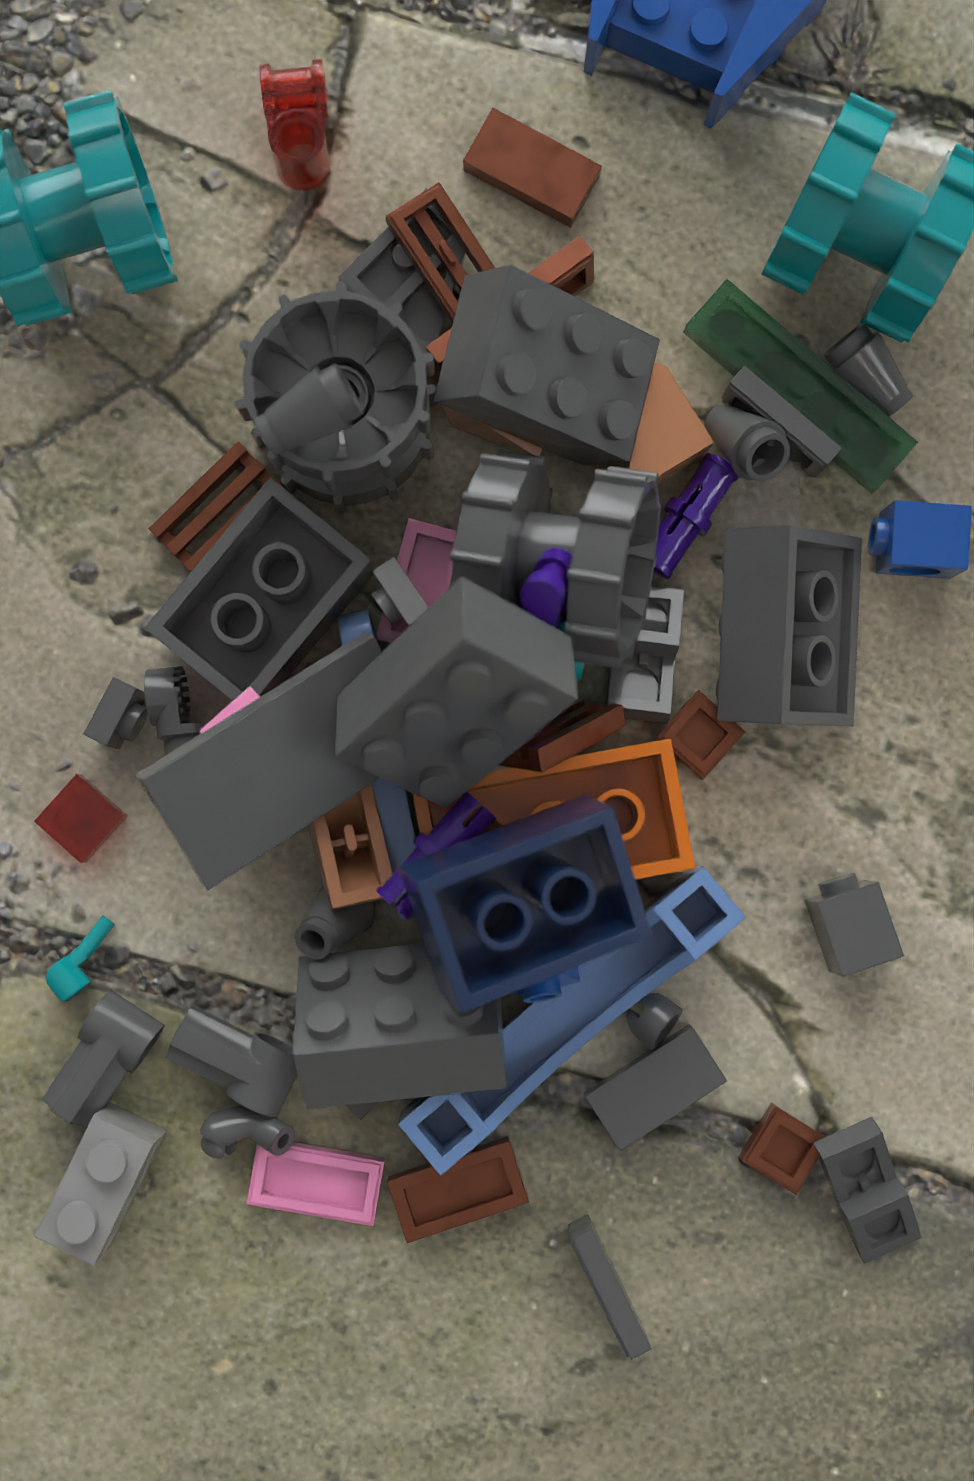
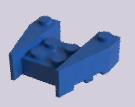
M591 0L583 73L592 76L606 46L713 93L704 126L712 129L742 97L746 88L759 74L777 60L785 51L787 44L804 26L807 27L822 11L826 0Z

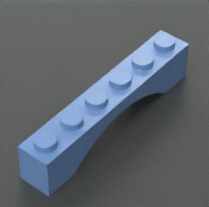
M695 865V869L687 870L644 906L652 936L579 965L580 982L561 986L562 995L558 998L529 1003L503 1025L507 1088L418 1097L401 1111L398 1125L440 1176L490 1135L526 1097L588 1041L648 993L696 961L746 918L704 866Z

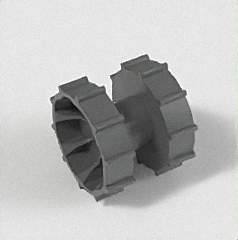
M339 281L336 290L311 293L293 301H290L286 295H281L279 297L281 308L264 322L252 342L248 340L240 342V348L246 358L243 371L244 398L236 400L235 406L244 421H253L256 428L251 430V435L259 448L267 447V457L275 470H280L283 474L281 483L285 490L293 494L298 489L314 499L332 503L339 514L345 513L346 505L369 503L387 495L392 501H397L399 498L397 489L412 476L422 459L431 460L434 457L433 443L429 440L431 431L430 407L437 405V403L433 402L437 388L435 385L427 386V377L435 374L433 354L422 353L413 332L404 323L403 308L400 303H394L389 308L371 297L349 292L345 281ZM336 364L359 398L363 414L350 421L352 428L290 450L286 449L278 455L273 454L260 435L255 424V418L264 414L271 405L316 366L323 371Z
M497 451L496 455L482 453L480 465L471 480L468 491H464L462 495L463 507L458 523L455 547L450 555V560L453 561L452 585L460 577H463L529 613L522 605L520 593L528 577L533 574V568L544 551L550 548L564 549L573 556L571 568L568 570L567 575L569 588L567 623L564 633L572 637L574 661L621 669L624 659L633 658L634 647L643 620L646 619L647 604L654 567L657 561L659 517L662 509V504H659L657 487L658 473L609 466L607 471L596 469L594 483L588 494L584 509L580 510L578 518L550 513V499L553 489L549 488L548 477L545 471V457Z

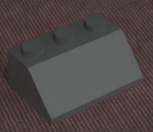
M793 525L726 528L725 551L721 561L724 576L722 614L719 620L721 644L719 678L716 684V697L718 700L717 721L854 727L862 538Z

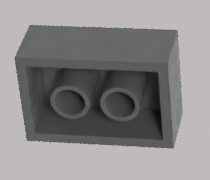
M513 265L465 275L433 402L581 465L630 462L660 339Z
M270 477L144 629L232 701L250 686L260 696H263L288 679L336 621L337 616L341 615L371 579L375 568L368 556Z
M460 577L337 695L335 757L447 808L577 700L572 637L471 581Z
M424 943L329 953L322 959L300 956L298 962L293 1058L306 1108L313 1109L507 1088L501 997L460 1013L440 991Z

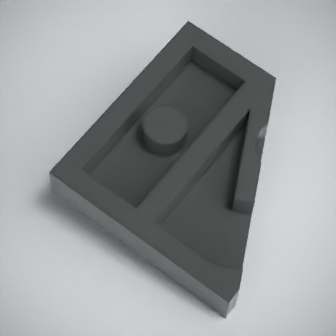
M434 204L425 209L460 264L463 265L466 253ZM410 218L406 221L407 225L453 294L456 287L454 280L414 219ZM387 227L338 278L339 281L346 282L349 292L371 297L389 308L394 303H400L403 308L404 323L413 332L422 353L425 354L427 353L426 346L440 337L447 315L390 228Z

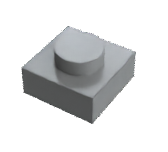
M395 557L373 570L375 579L380 588L371 593L375 602L392 626L403 620L408 628L428 609V606Z

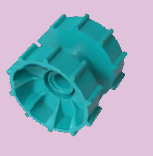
M111 89L63 103L67 116L68 137L77 162L31 175L29 167L26 166L20 151L13 141L10 130L2 131L0 127V296L13 315L17 327L33 325L72 313L66 283L68 280L61 260L102 247H106L108 256L114 264L126 294H137L178 281L171 247L135 136H133L119 98L114 97Z
M851 92L761 275L803 295L804 292H807L831 248L881 273L871 292L872 295L860 323L864 322L866 326L876 331L879 330L880 333L901 343L903 341L909 343L918 326L929 310L933 308L938 295L960 256L964 253L974 231V151L956 143L952 151H947L942 163L923 193L871 168L896 114Z

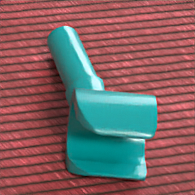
M102 915L77 948L75 947L69 955L60 959L47 971V985L60 1001H69L91 983V980L80 968V965L90 958L115 926V923Z

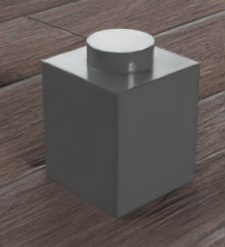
M855 873L845 874L818 884L821 894L805 900L829 972L845 977L904 957L879 882L868 880L858 882Z

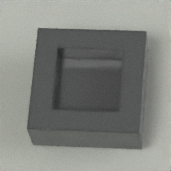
M113 677L83 735L107 747L116 749L121 748L124 740L132 742L141 731L148 716L147 709L143 706L145 702L144 691Z

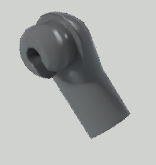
M243 1105L211 1113L204 1120L200 1128V1133L203 1136L201 1139L202 1150L208 1156L222 1159L225 1153L227 1155L233 1154L236 1149V1141L250 1139L275 1156H281L290 1148L295 1137L294 1128L279 1118L257 1113Z

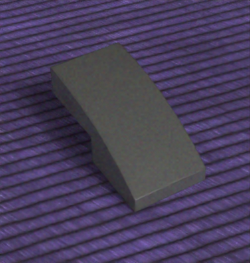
M651 586L647 604L646 619L643 620L634 647L633 658L624 659L621 669L610 667L606 706L612 703L622 704L625 719L662 724L668 723L672 706L675 658L680 646L684 590Z
M872 1116L813 1143L839 1211L864 1264L922 1238L909 1195L896 1176L884 1135Z

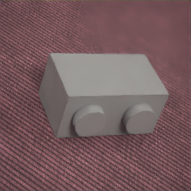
M109 1103L94 1114L34 1237L94 1266L111 1247L167 1130L113 1103Z

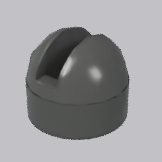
M650 992L639 1000L646 1007L641 1015L632 1009H628L627 1023L632 1034L649 1049L654 1050L671 1032L679 1020L683 1009L669 998L659 993Z

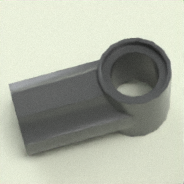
M110 989L84 1022L77 1036L81 1040L68 1061H66L42 1100L48 1104L51 1112L69 1124H75L87 1129L93 1115L108 1104L127 1073H133L156 1043L165 1025Z
M196 1006L190 1007L180 1023L166 1055V1058L227 1088L226 1094L237 1103L270 1117L278 1116L298 1076L293 1058V1046L264 1033L254 1032L252 1035Z

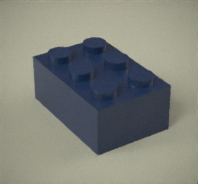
M586 794L398 866L440 991L460 1013L652 936L613 807Z

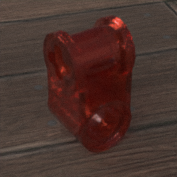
M313 59L311 66L276 70H273L270 63L260 64V86L267 122L268 140L278 176L285 185L294 190L307 191L317 188L326 180L330 173L331 165L327 127L329 105L323 59ZM300 144L313 147L312 151L305 156L292 157L287 154L291 148Z

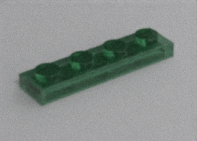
M728 279L721 284L686 324L683 333L729 373L735 376L745 365L842 447L832 461L871 494L883 484L918 443L917 440Z

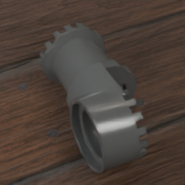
M183 666L147 669L144 675V694L148 718L151 725L156 726L157 739L164 741L165 756L202 734L200 730L207 724L189 723L190 713L188 714V712H190L191 707L187 705V702H190V696H183V692H189V686H182V683H186L188 680L187 676L180 677L181 675H186Z

